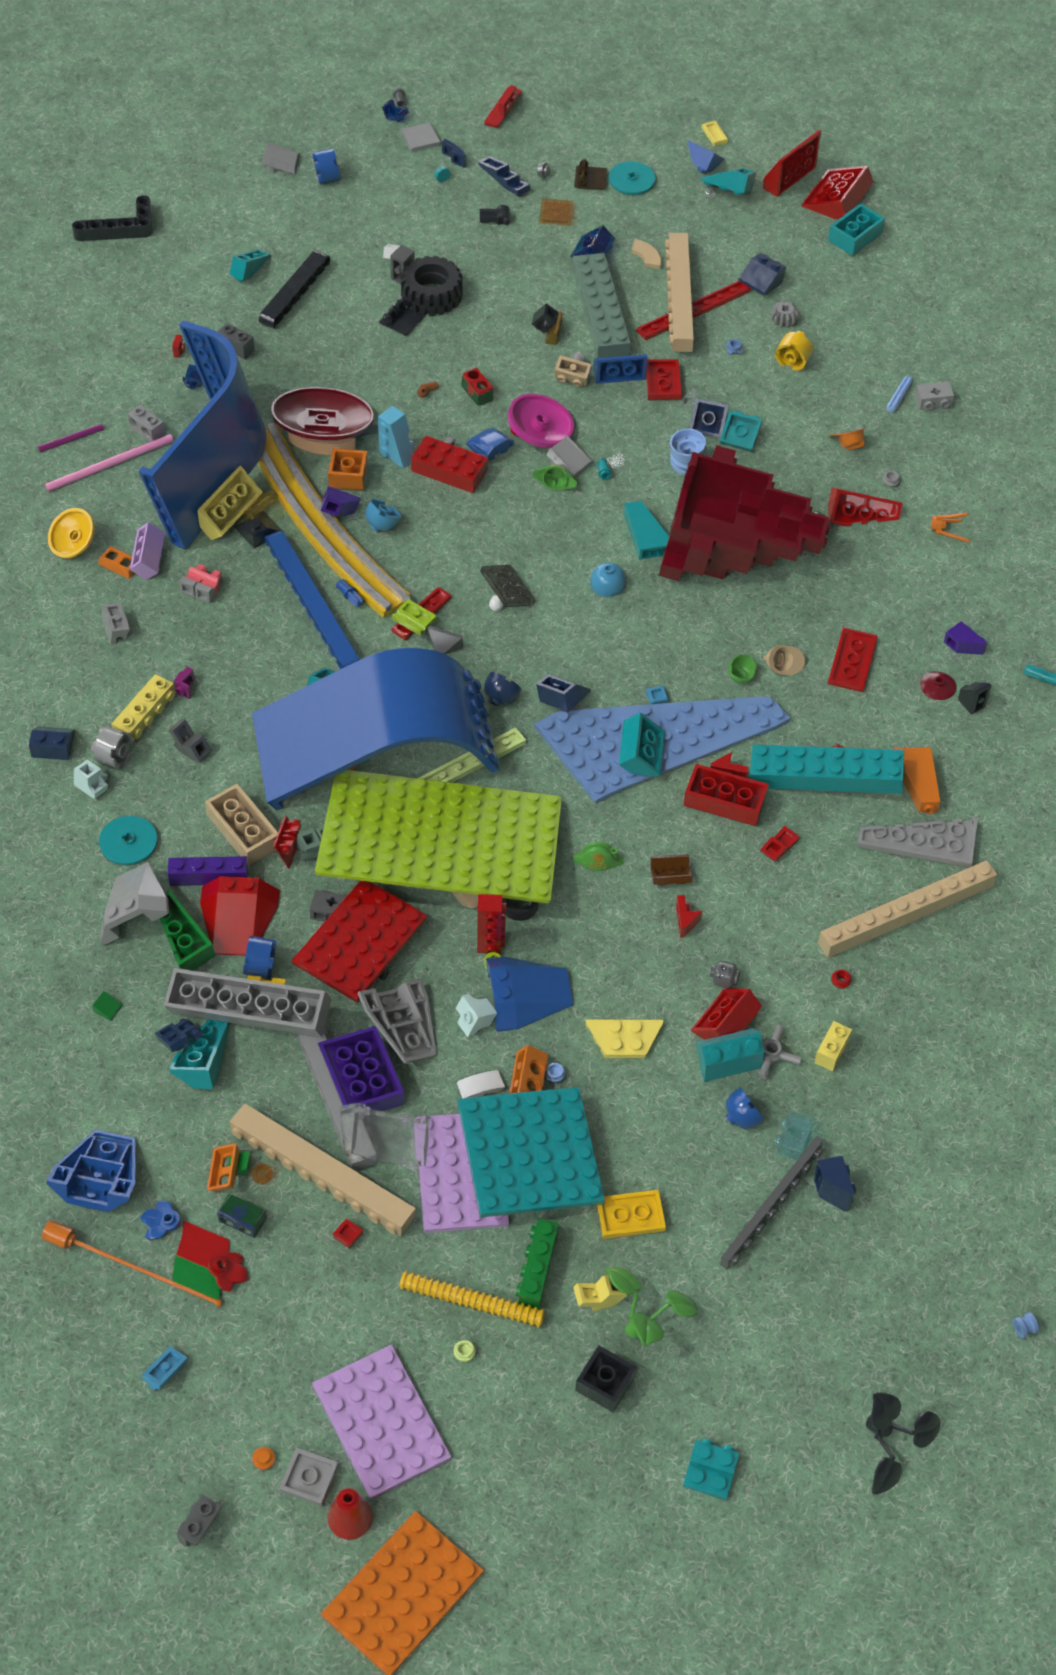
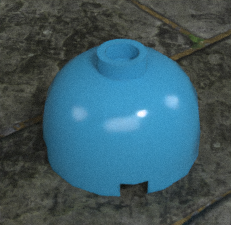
M372 498L365 510L367 522L377 532L380 530H391L399 522L401 513L392 505L387 507L384 505L386 502Z
M607 562L598 565L593 570L590 585L596 594L603 597H613V595H619L625 589V574L618 565Z

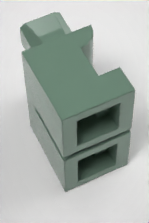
M324 826L298 834L295 846L303 862L318 857Z

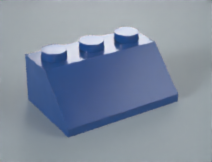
M647 354L595 358L593 371L596 384L645 380Z

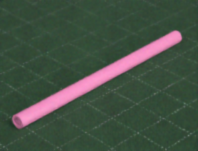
M171 434L46 483L45 488L48 492L170 444L174 442Z

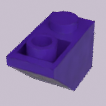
M328 486L322 498L320 511L336 517L353 514L361 498Z
M962 621L946 631L944 643L956 653L983 655L988 643Z

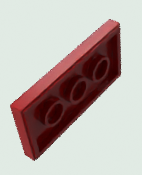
M843 627L828 679V685L863 693L878 635Z

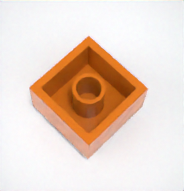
M333 448L328 471L329 486L338 489L363 491L368 467L367 451Z

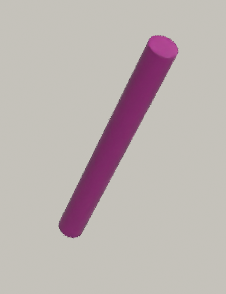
M102 423L39 445L38 450L41 453L102 431L104 427Z

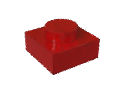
M176 334L172 344L173 357L180 358L181 353L185 352L186 344L183 342L182 335Z
M346 1218L333 1232V1238L350 1249L361 1237L363 1230Z

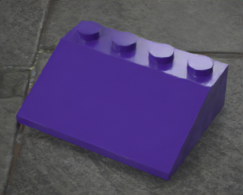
M376 1026L318 1042V1047L345 1113L385 1111L403 1105V1088Z

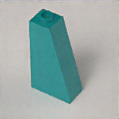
M642 501L624 503L623 514L638 559L664 556L669 536Z

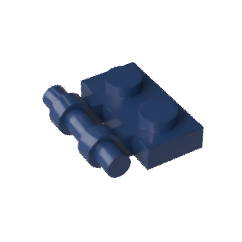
M181 1019L178 1024L174 1025L171 1023L155 1032L157 1039L172 1053L183 1049L186 1044L190 1043V1037L196 1039L202 1037L200 1028L189 1019Z

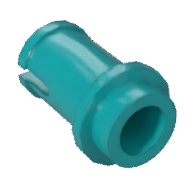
M600 458L599 461H596L599 470L598 476L603 480H607L612 472L608 468L607 460Z

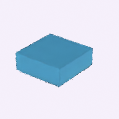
M664 686L646 689V695L650 704L669 702Z

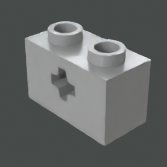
M949 381L916 385L914 397L919 410H931L952 407L954 394Z

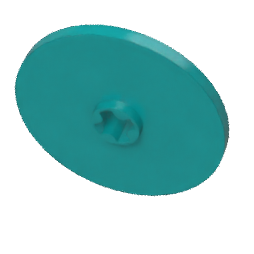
M626 161L615 165L610 170L609 183L618 192L638 195L649 191L654 186L655 173L649 166L643 163Z
M119 817L109 822L101 831L99 836L100 850L105 858L115 864L134 865L146 860L154 852L157 846V833L153 825L141 817Z

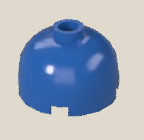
M741 1087L729 1095L726 1101L728 1114L725 1116L732 1126L737 1124L740 1128L751 1129L764 1121Z

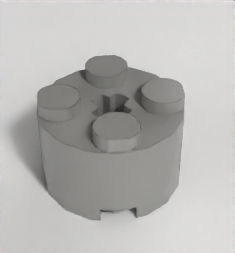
M101 727L97 740L91 745V752H94L95 760L100 764L119 769V766L124 767L132 751H129L130 742L133 743L132 735L115 728Z

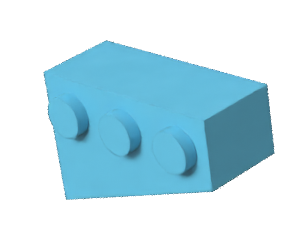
M391 406L378 416L379 452L383 457L389 458L404 469L411 464V457L414 454L412 450L414 443L409 440L408 434L410 430L405 414Z

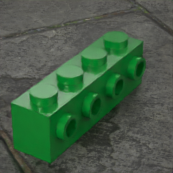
M538 1218L536 1226L532 1225L530 1238L533 1240L531 1245L527 1244L525 1257L528 1260L527 1264H522L520 1276L523 1277L522 1284H517L515 1296H519L518 1304L520 1305L524 1303L525 1306L531 1305V1308L538 1307V1310L540 1309L558 1235L559 1223Z

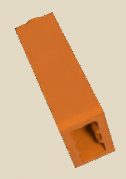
M931 747L894 748V750H904L903 783L918 812H925L926 814L938 812L940 796Z

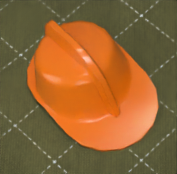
M867 427L853 432L829 434L827 436L836 435L842 447L854 450L864 446V429Z

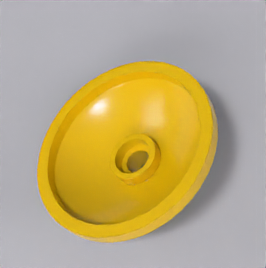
M70 508L60 513L52 522L48 532V545L51 551L58 557L65 559L76 557L84 552L94 536L95 525L92 516L81 508Z

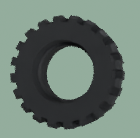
M438 256L417 258L415 261H411L401 273V296L406 300V306L409 309L412 308V310L420 312L424 316L426 314H430V316H435V314H439V316L444 315V312L449 313L452 311V308L455 309L462 300V273L457 265L452 261H447L446 258H438ZM426 284H438V285H441V286L430 288V287H425V286H423V285H426Z

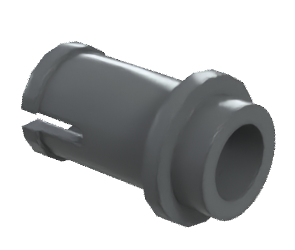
M397 88L393 92L397 107H405V91Z

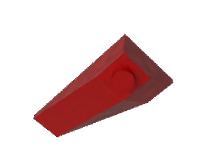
M832 487L828 501V523L852 526L851 523L858 522L867 524V521L874 520L878 522L899 520L903 503Z

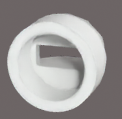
M495 595L492 596L489 602L490 609L493 611L501 610L505 604L501 597Z

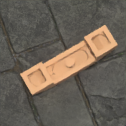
M288 432V439L291 444L312 453L332 455L333 448L356 450L355 438L337 441L316 440Z

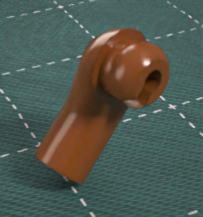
M437 381L421 384L417 391L418 396L425 398L430 391L437 390Z

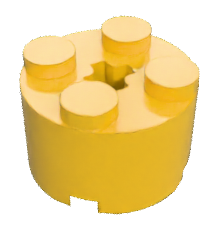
M789 332L784 335L779 343L775 358L781 366L788 365L793 367L792 370L799 371L806 365L813 353L814 346L804 332Z

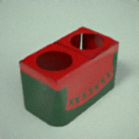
M478 368L462 373L461 387L476 405L481 406L493 400L494 387ZM480 382L485 389H478L476 384Z

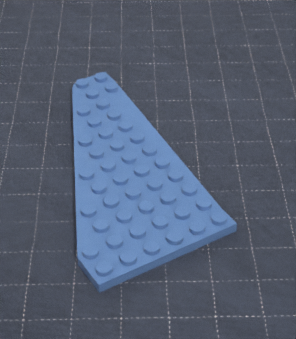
M748 697L580 709L568 712L558 711L534 723V728L596 804L623 789L655 777L630 774L619 765L623 722L639 712L665 730L661 774L754 736H760L790 722V717L770 697Z

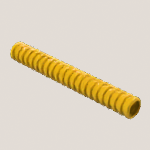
M408 1271L403 1272L399 1287L401 1290L406 1288L408 1292L413 1290L415 1294L419 1292L420 1295L426 1294V1297L431 1295L433 1299L438 1297L440 1301L445 1299V1302L452 1301V1304L458 1303L459 1306L463 1304L466 1308L470 1306L471 1309L475 1310L477 1308L480 1312L484 1310V1313L491 1312V1315L497 1314L498 1317L502 1315L505 1319L509 1317L512 1321L517 1319L519 1323L523 1321V1324L530 1323V1326L535 1324L537 1328H540L544 1320V1309L538 1310V1307L531 1308V1305L525 1306L524 1303L520 1305L517 1301L512 1303L510 1299L505 1301V1298L499 1299V1296L494 1298L492 1294L487 1296L485 1292L480 1294L477 1290L473 1292V1289L467 1290L466 1287L460 1288L459 1285L455 1287L452 1283L448 1285L445 1281L441 1283V1280L434 1281V1278L428 1279L427 1276L422 1278L420 1274L415 1276V1273L409 1274Z

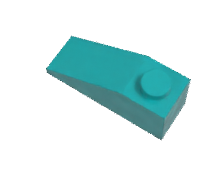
M255 249L233 256L229 275L235 277L238 281L249 279L270 258L271 254Z

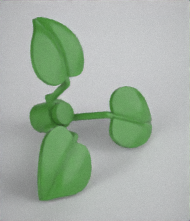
M613 1267L607 1268L604 1271L608 1274L612 1284L620 1292L634 1295L631 1312L628 1315L630 1320L624 1330L630 1337L634 1339L639 1338L643 1347L663 1339L664 1331L654 1319L666 1308L672 1307L676 1314L683 1317H693L699 1313L694 1303L685 1294L676 1290H671L666 1294L669 1302L650 1318L642 1312L635 1313L639 1296L638 1290L642 1288L640 1281L631 1272L622 1268Z

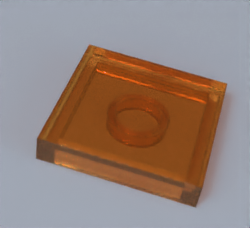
M542 198L539 223L571 226L573 200Z

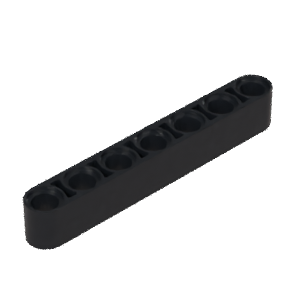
M314 250L262 310L259 316V323L275 329V326L279 325L284 319L283 316L287 315L292 306L301 299L300 296L304 295L309 289L308 287L317 280L316 277L321 275L326 269V265L330 263V256Z

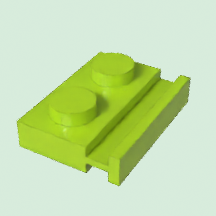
M407 599L397 609V612L392 614V620L421 636L437 620V615Z

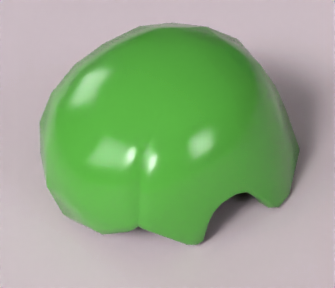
M739 654L734 656L728 667L729 677L737 683L746 684L753 679L757 665L754 659L748 655Z

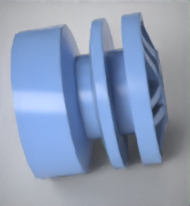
M694 429L679 430L672 435L670 440L671 466L678 473L685 475L692 452L706 455V439L701 432Z

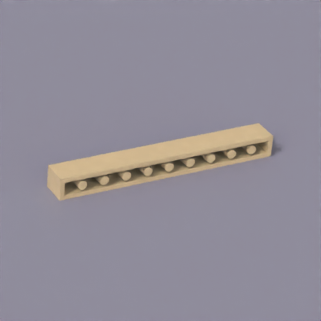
M669 233L668 239H665V249H668L665 258L668 259L666 260V280H669L667 281V301H670L668 302V312H671L668 314V323H671L669 324V334H672L669 335V345H672L673 352H692L693 320L688 233Z
M986 860L820 931L818 944L827 958H830L994 887L997 874Z
M244 1103L230 1120L231 1133L236 1138H244L254 1149L260 1148L265 1151V1154L270 1159L275 1160L276 1158L281 1161L286 1169H294L299 1172L300 1177L304 1180L309 1181L310 1179L315 1182L320 1190H328L338 1201L349 1203L354 1211L365 1213L373 1223H381L389 1233H397L402 1236L415 1219L416 1208Z

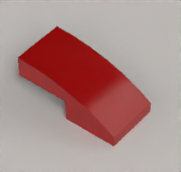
M784 826L775 837L772 836L764 844L760 852L776 862L800 840V837Z

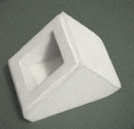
M387 244L384 247L383 258L390 259V255L399 245Z

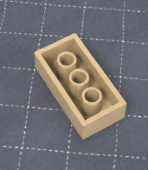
M238 784L205 801L207 816L240 856H247L248 866L275 851L273 846L278 832Z

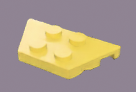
M586 1020L585 1024L592 1033L596 1044L601 1048L605 1058H646L658 1032L663 1026V1020Z

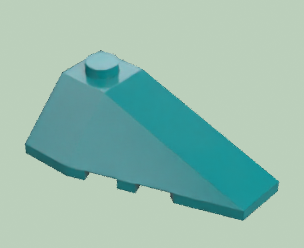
M208 1019L200 1028L202 1037L200 1039L194 1038L192 1041L189 1040L190 1043L186 1044V1048L174 1056L169 1068L170 1073L193 1089H213L219 1075L230 1023Z

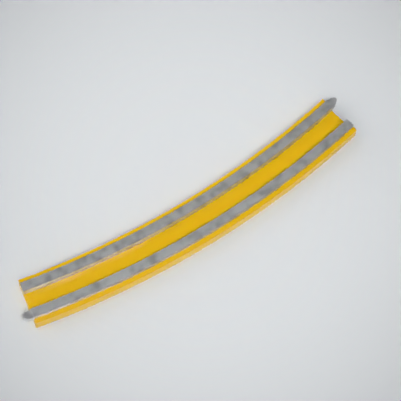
M275 423L268 424L266 446L258 465L273 492L293 522L341 579H344L351 587H354L356 592L373 610L385 618L398 609L407 599L410 600V593L386 573L361 548L335 516L320 511L322 499L300 468L279 426L275 425Z

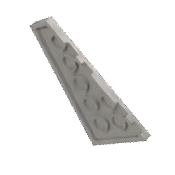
M971 818L968 821L955 819L954 822H919L908 826L895 824V827H860L857 847L970 868L973 861L978 818Z

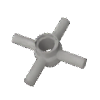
M781 1025L776 1026L772 1039L766 1040L763 1044V1064L758 1075L761 1079H766L771 1064L776 1063L779 1059L800 1065L802 1057L782 1051L779 1041L784 1027Z

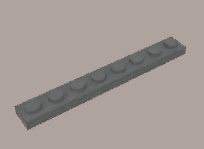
M816 1136L722 1255L720 1262L722 1267L728 1269L731 1264L733 1266L737 1264L741 1257L740 1252L750 1247L753 1242L751 1238L754 1234L759 1235L765 1226V1220L767 1218L772 1219L777 1211L776 1206L786 1201L789 1195L787 1192L790 1188L794 1190L800 1182L799 1177L801 1174L806 1175L812 1166L811 1161L813 1159L817 1160L823 1152V1140Z

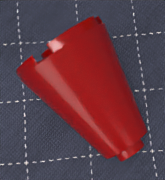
M346 1488L339 1492L330 1506L327 1521L331 1531L337 1537L345 1540H354L360 1538L370 1529L373 1521V1512L369 1503L356 1490Z

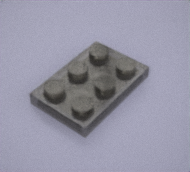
M511 565L482 566L481 574L504 607H523L535 604V598Z

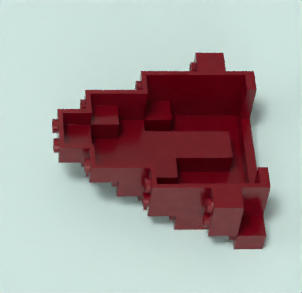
M716 445L712 457L692 452L658 576L679 581L680 576L685 575V571L723 580L725 573L729 574L730 570L748 574L749 569L753 568L755 563L771 567L773 560L777 561L778 557L796 562L798 555H802L803 550L819 554L821 548L826 547L828 538L825 535H828L831 526L828 525L829 517L812 512L813 506H810L811 498L774 488L775 482H772L774 474L736 464L738 459L735 458L736 450Z

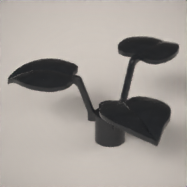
M873 1393V1408L871 1415L866 1421V1428L875 1433L874 1438L880 1442L890 1458L884 1457L877 1465L872 1484V1494L877 1495L890 1490L898 1483L901 1476V1464L895 1461V1456L882 1437H888L892 1430L895 1429L914 1435L913 1444L919 1448L927 1447L936 1438L940 1429V1419L936 1413L932 1411L921 1413L915 1421V1430H909L892 1424V1421L900 1414V1400L889 1393Z

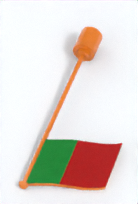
M49 1220L43 1229L41 1239L58 1247L67 1249L76 1244L216 1304V1307L222 1305V1300L219 1299L220 1287L217 1285L216 1277L212 1276L208 1270L209 1261L213 1257H223L229 1252V1239L183 1220L182 1238L175 1256L171 1281L76 1240L77 1235H75L74 1229L56 1221Z

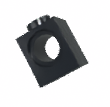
M546 303L534 313L532 325L542 333H545L557 323L559 312Z

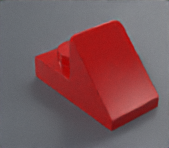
M732 752L715 760L710 765V768L747 778L748 766L731 764Z
M677 895L676 911L680 938H684L701 921L702 911H690L689 902H686L685 895Z

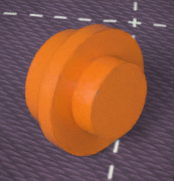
M268 1447L258 1448L252 1456L254 1466L260 1470L272 1467L275 1462L274 1452Z

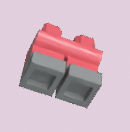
M199 564L196 568L190 567L188 575L186 577L183 576L179 580L180 591L211 603L220 589L221 572L213 570L211 574H208L207 568L202 564Z

